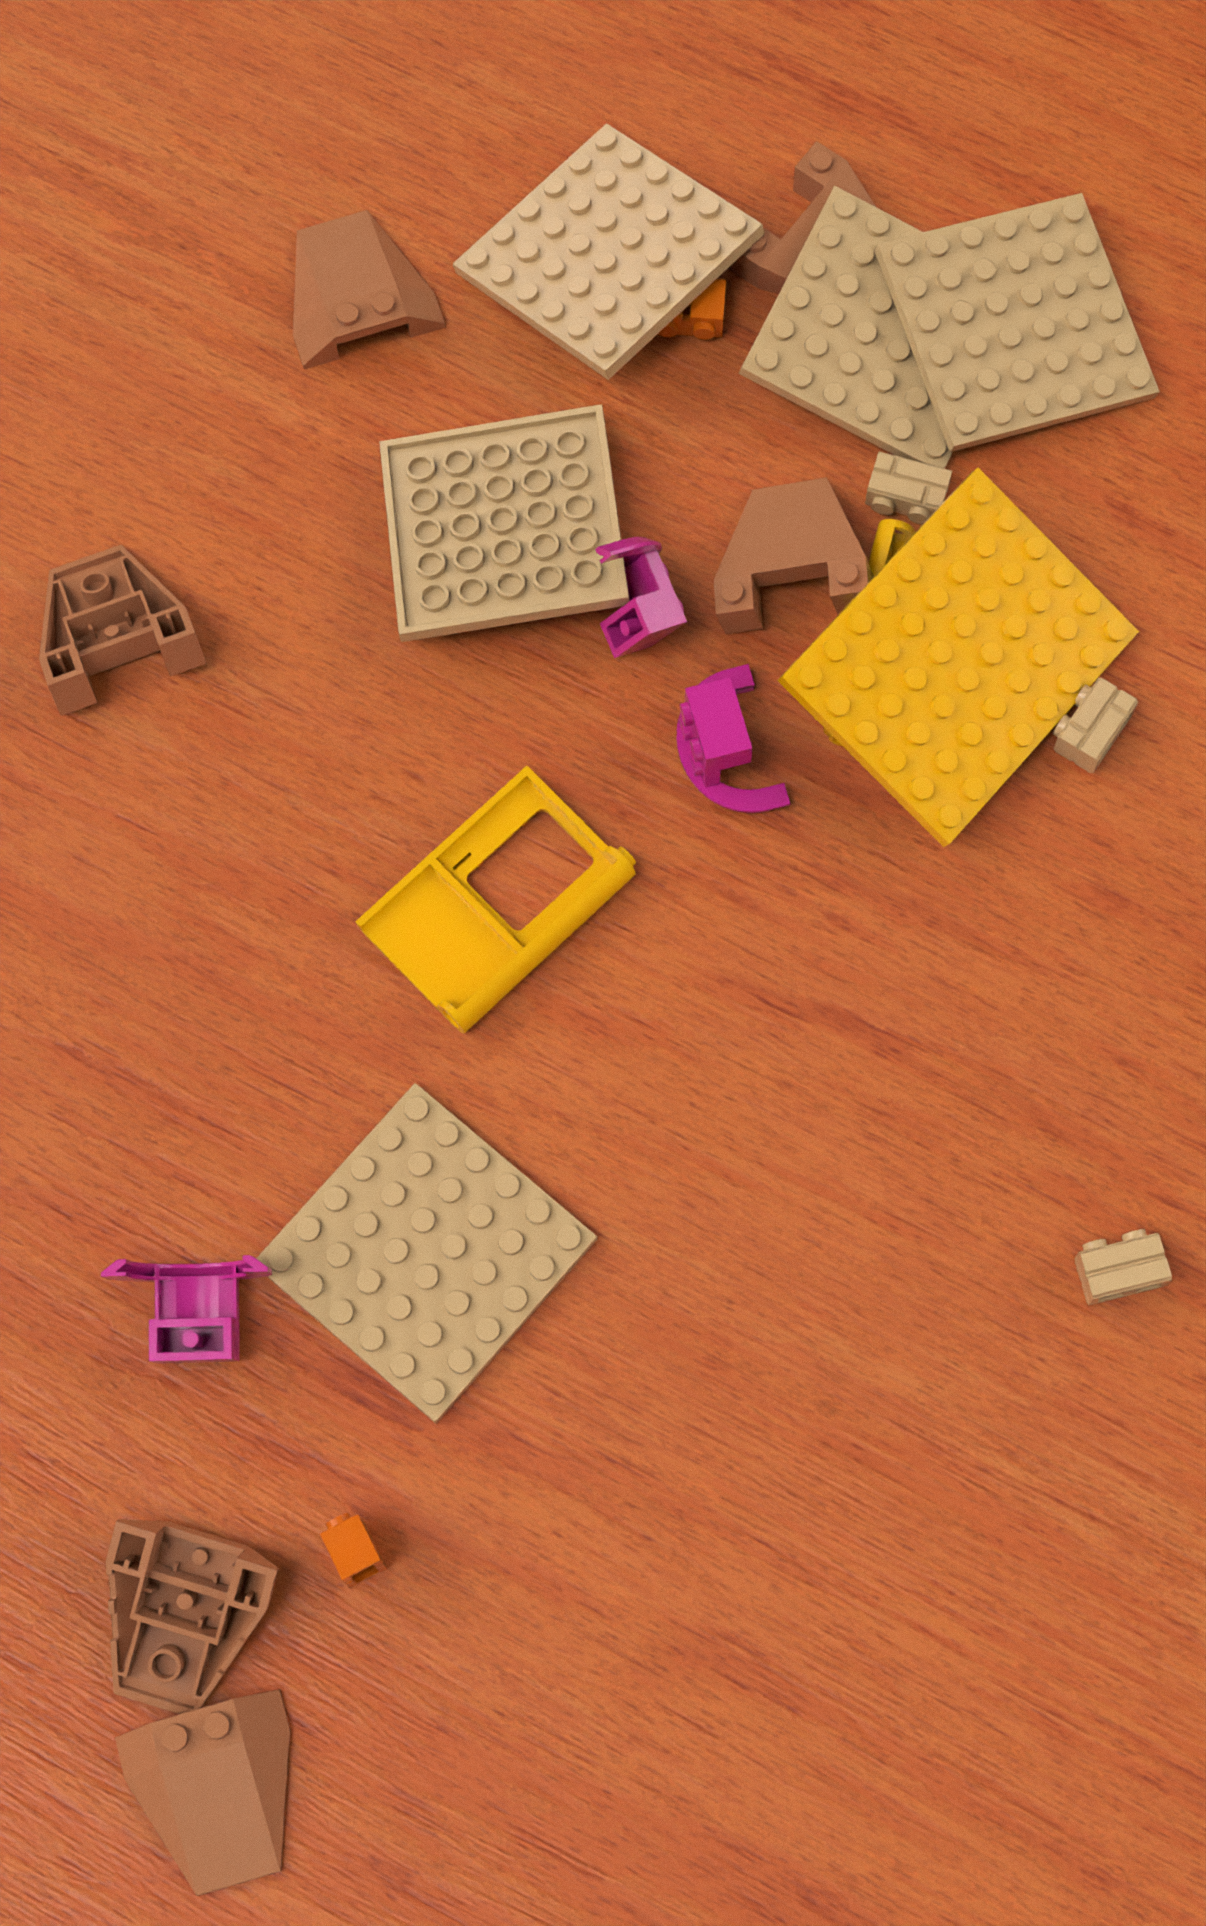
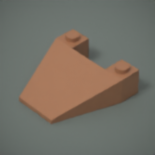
M816 141L795 166L793 191L810 201L811 204L782 239L763 228L764 235L728 269L758 289L779 294L834 185L875 206L847 160Z
M827 477L752 490L714 578L715 611L725 634L763 629L760 587L828 576L830 598L837 614H839L874 577L866 555Z
M122 545L49 570L39 661L48 688L61 716L97 703L89 676L161 651L170 677L206 664L186 607Z

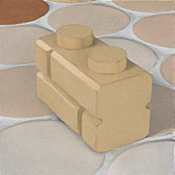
M879 451L868 485L865 504L870 505L879 514L891 515L893 512L907 515L909 520L914 523L923 525L945 501L952 470Z
M1099 677L1092 688L1086 684L1075 699L1076 703L1074 705L1078 707L1072 717L1065 714L1053 732V735L1058 737L1054 746L1055 752L1069 761H1074L1076 765L1089 773L1095 772L1134 714L1138 704L1135 697L1123 690H1118L1115 685Z
M1139 1229L1123 1234L1121 1236L1123 1241L1107 1245L1106 1239H1099L1082 1245L1083 1251L1079 1252L1074 1259L1088 1306L1165 1287L1172 1281L1170 1267L1158 1233L1147 1235L1145 1229Z

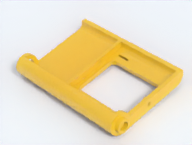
M526 766L355 922L363 934L458 1031L464 1034L636 875L633 868L636 861L623 847L620 846L618 849L612 846L608 847L579 816ZM543 811L548 813L591 856L593 864L522 930H514L468 884L467 878L538 812Z

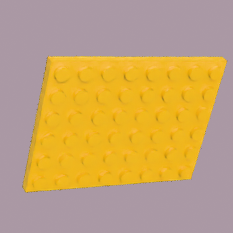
M977 467L777 681L945 847L957 837L1076 703L1075 699L1086 684L1090 687L1139 631Z

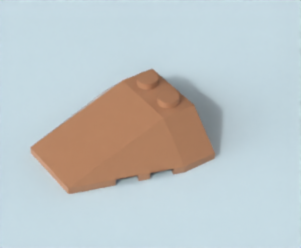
M367 210L297 230L293 337L304 370L338 360L337 344L405 324L410 338L446 327L434 291Z
M118 1519L106 1558V1575H109L110 1587L108 1610L109 1614H111L113 1636L110 1640L113 1693L177 1714L200 1709L267 1611L279 1568L248 1545L167 1521Z
M280 1689L223 1701L155 1721L115 1737L126 1783L196 1896L281 1871L285 1795L288 1780V1751L291 1730Z

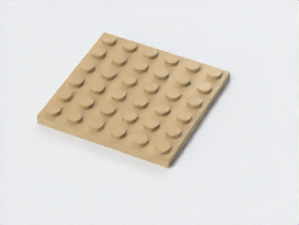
M606 123L453 263L456 274L609 380L764 235V229L760 222Z
M834 185L738 374L895 456L945 469L952 452L949 451L874 251L878 243L922 233V231Z
M1082 193L877 244L874 251L950 452L1155 398L1160 392Z
M602 404L379 441L398 632L401 642L621 607L630 601L624 557L601 564L600 559L603 556L595 551L599 546L621 540Z
M414 1083L256 1259L272 1270V1275L266 1277L430 1420L437 1424L598 1239L592 1231L420 1086Z

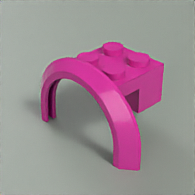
M645 537L622 539L595 549L596 553L603 556L600 559L601 564L624 557L630 601L600 623L614 659L652 647L687 622L683 605L677 598L670 582L668 569L659 556L662 550L661 543Z
M749 664L717 672L707 677L698 685L685 688V702L679 704L680 715L676 739L682 766L691 782L705 797L733 811L759 813L790 805L784 783L747 790L734 788L720 782L721 770L750 763L752 758V745L737 698L738 694L754 691L755 684Z
M243 1255V1260L205 1264H151L117 1259L101 1272V1277L118 1281L155 1282V1319L149 1320V1362L157 1364L239 1361V1280L272 1275V1270L251 1255Z

